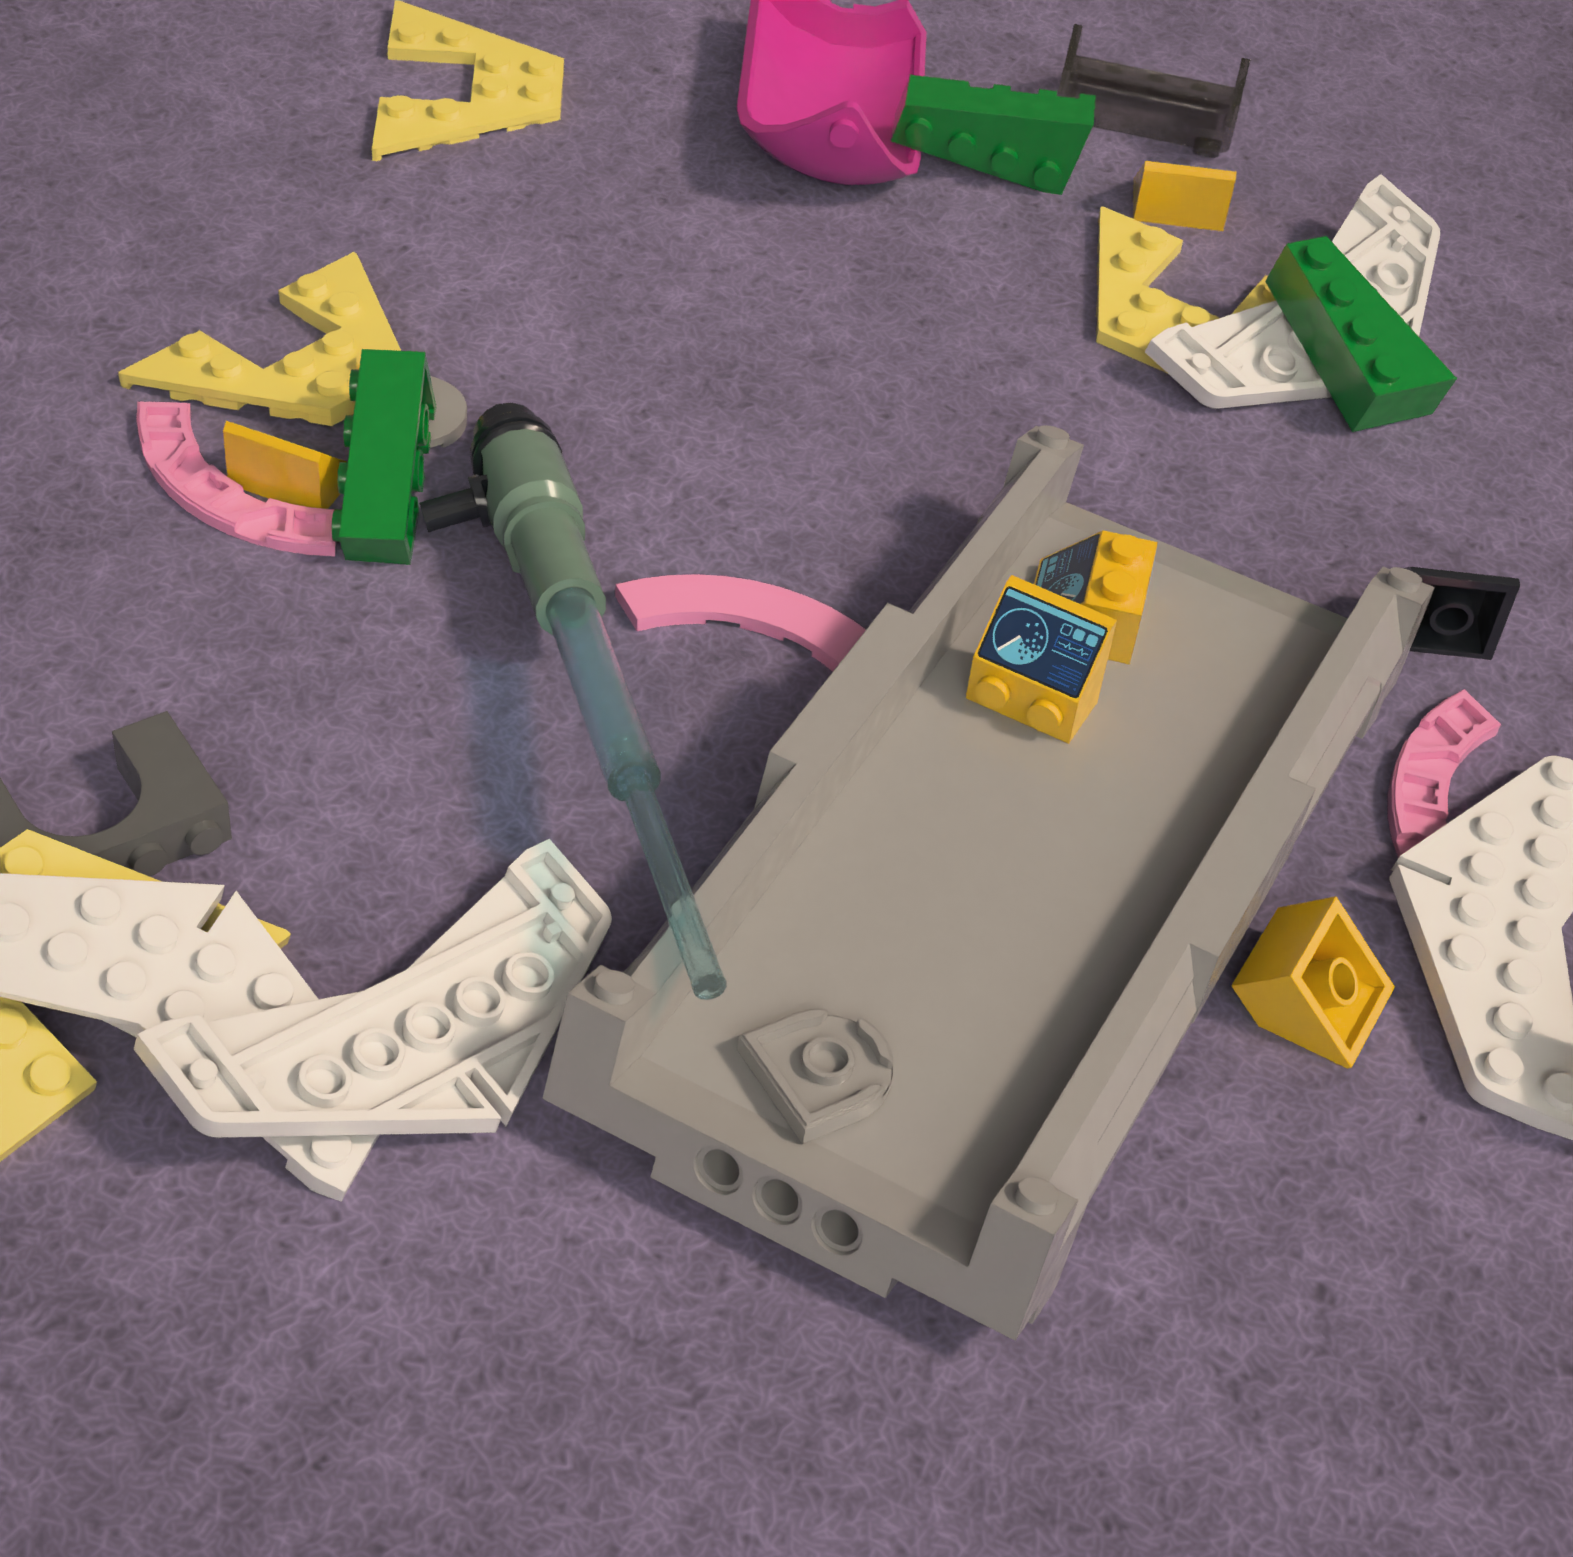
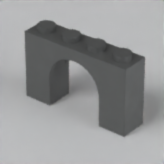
M168 711L112 731L117 769L138 800L135 808L125 819L111 828L94 834L83 836L52 834L37 828L23 816L0 778V848L28 829L150 877L160 872L167 864L193 854H209L216 850L223 842L231 840L229 807L227 800Z

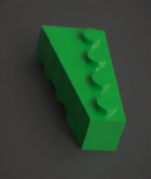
M910 75L895 113L891 142L1044 193L1062 195L1093 128L1096 95L1079 94V98L1057 96V91L1039 89L1038 94L1010 91L1011 86L993 84V88L970 86L969 81Z
M1327 236L1287 243L1265 282L1351 431H1360L1433 414L1456 381V376Z
M362 349L359 370L352 369L350 372L349 395L350 400L355 401L354 415H346L344 420V445L350 448L348 462H340L338 467L339 494H344L342 509H334L332 539L334 542H340L345 560L410 565L419 517L418 498L411 495L412 492H423L425 480L423 454H429L431 444L429 420L435 419L437 407L426 352Z

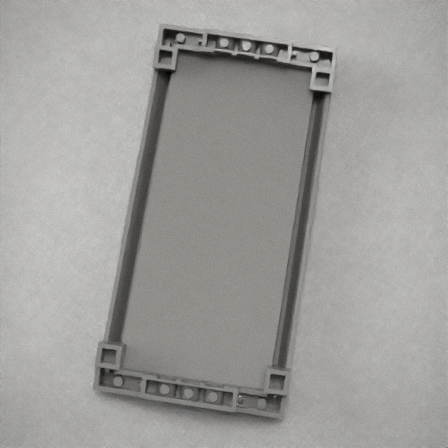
M1048 425L1035 426L1017 439L1003 488L978 518L977 525L909 611H905L887 603L770 750L754 810L646 948L624 972L610 970L600 965L568 992L542 1098L655 1156L650 1176L654 1180L860 1286L886 1298L899 1281L1015 1341L1027 1323L1033 1324L1056 1288L1089 1201L1191 1023H1194L1353 740L1356 736L1363 739L1375 722L1384 699L1397 683L1435 588L1423 583L1422 578L1418 574L1408 569L1399 567L1388 569L1382 567L1368 584L1349 618H1346L1067 503L1066 501L1084 445L1069 439L1070 436L1066 431ZM1102 530L1123 535H1133L1137 538L1158 542L1130 665L1111 660L1107 661L1098 703L1069 744L965 698L973 656L1005 583L1011 575L1034 584L1040 559ZM810 1009H827V1015L839 1016L857 1022L858 1018L868 1021L885 1037L893 1054V1076L887 1098L870 1116L802 1144L737 1051L738 1036L792 1014Z

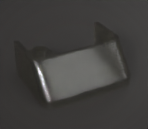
M1074 24L1058 89V96L1079 98V94L1096 95L1093 127L1193 147L1195 154L1211 158H1217L1219 153L1229 151L1251 59H1241L1235 87L1083 57L1081 56L1083 25Z

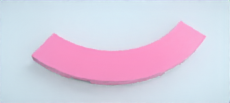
M137 403L136 420L139 442L146 464L159 485L187 512L228 535L256 545L306 555H336L337 542H334L332 539V515L334 509L293 505L271 498L267 502H263L244 493L243 486L227 477L214 465H208L202 457L191 428L190 403Z
M700 574L667 575L632 580L616 584L615 597L636 631L670 625L706 624V620L738 623L741 629L762 633L781 641L787 638L812 651V657L816 658L831 671L836 669L866 631L854 620L819 601L779 586L754 580Z
M1465 689L1445 699L1422 718L1419 726L1413 731L1408 740L1405 741L1391 775L1387 796L1388 822L1398 858L1447 824L1448 792L1452 775L1465 757L1480 744L1496 736L1501 726Z

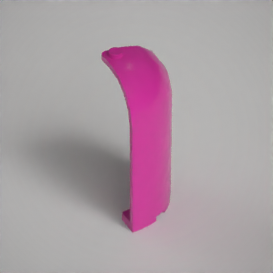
M750 0L737 101L740 124L748 135L765 152L782 164L802 174L823 181L848 185H868L902 179L917 173L921 160V151L891 142L895 113L909 76H925L927 32L908 0H898L878 6L854 4L852 9L840 7L832 3L831 0Z

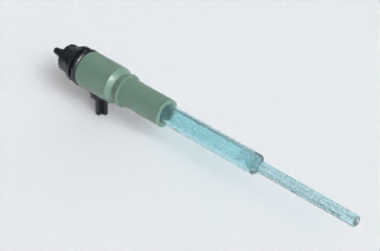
M516 403L496 404L492 408L487 409L478 418L473 429L474 438L470 447L473 476L468 477L470 488L419 503L427 530L432 532L476 518H480L483 528L492 525L496 537L507 552L513 572L521 573L537 621L542 629L555 638L607 788L613 797L619 801H625L687 971L693 993L702 1000L714 999L725 991L727 981L721 970L657 799L655 790L661 781V772L602 619L606 610V597L584 543L585 523L583 521L582 503L562 455L561 446L550 426L540 417L535 416L534 412L524 405Z

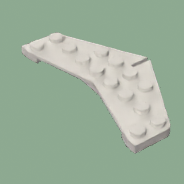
M1380 174L1366 185L1332 242L1419 336L1440 238V229L1427 213ZM1276 300L1191 327L1186 322L1167 328L1151 339L1145 350V353L1195 399L1210 408L1218 409L1332 397Z
M1548 756L1400 855L1391 869L1393 872L1389 880L1462 1081L1469 1095L1485 1107L1537 1129L1573 1140V1000L1561 929L1573 912V760L1560 756Z
M548 839L526 849L508 867L505 876L407 970L360 992L207 1022L200 1014L166 1020L138 1033L134 1050L190 1124L202 1134L210 1137L494 1133L497 1131L500 1122L507 1126L561 1022L568 992L583 980L607 934L612 921L611 912L601 897L555 844Z
M0 873V997L103 1020L137 1037L138 1033L166 1020L200 1014L207 1022L319 1000L237 891H235L208 933L201 930L221 901L225 885ZM379 1135L274 1136L263 1138L288 1159L285 1168L310 1190L342 1201Z

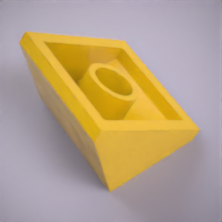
M1145 161L1133 179V219L1140 222L1223 231L1237 172Z
M226 420L223 437L227 477L243 486V490L268 499L271 498L293 505L329 509L340 495L338 492V467L340 462L346 461Z

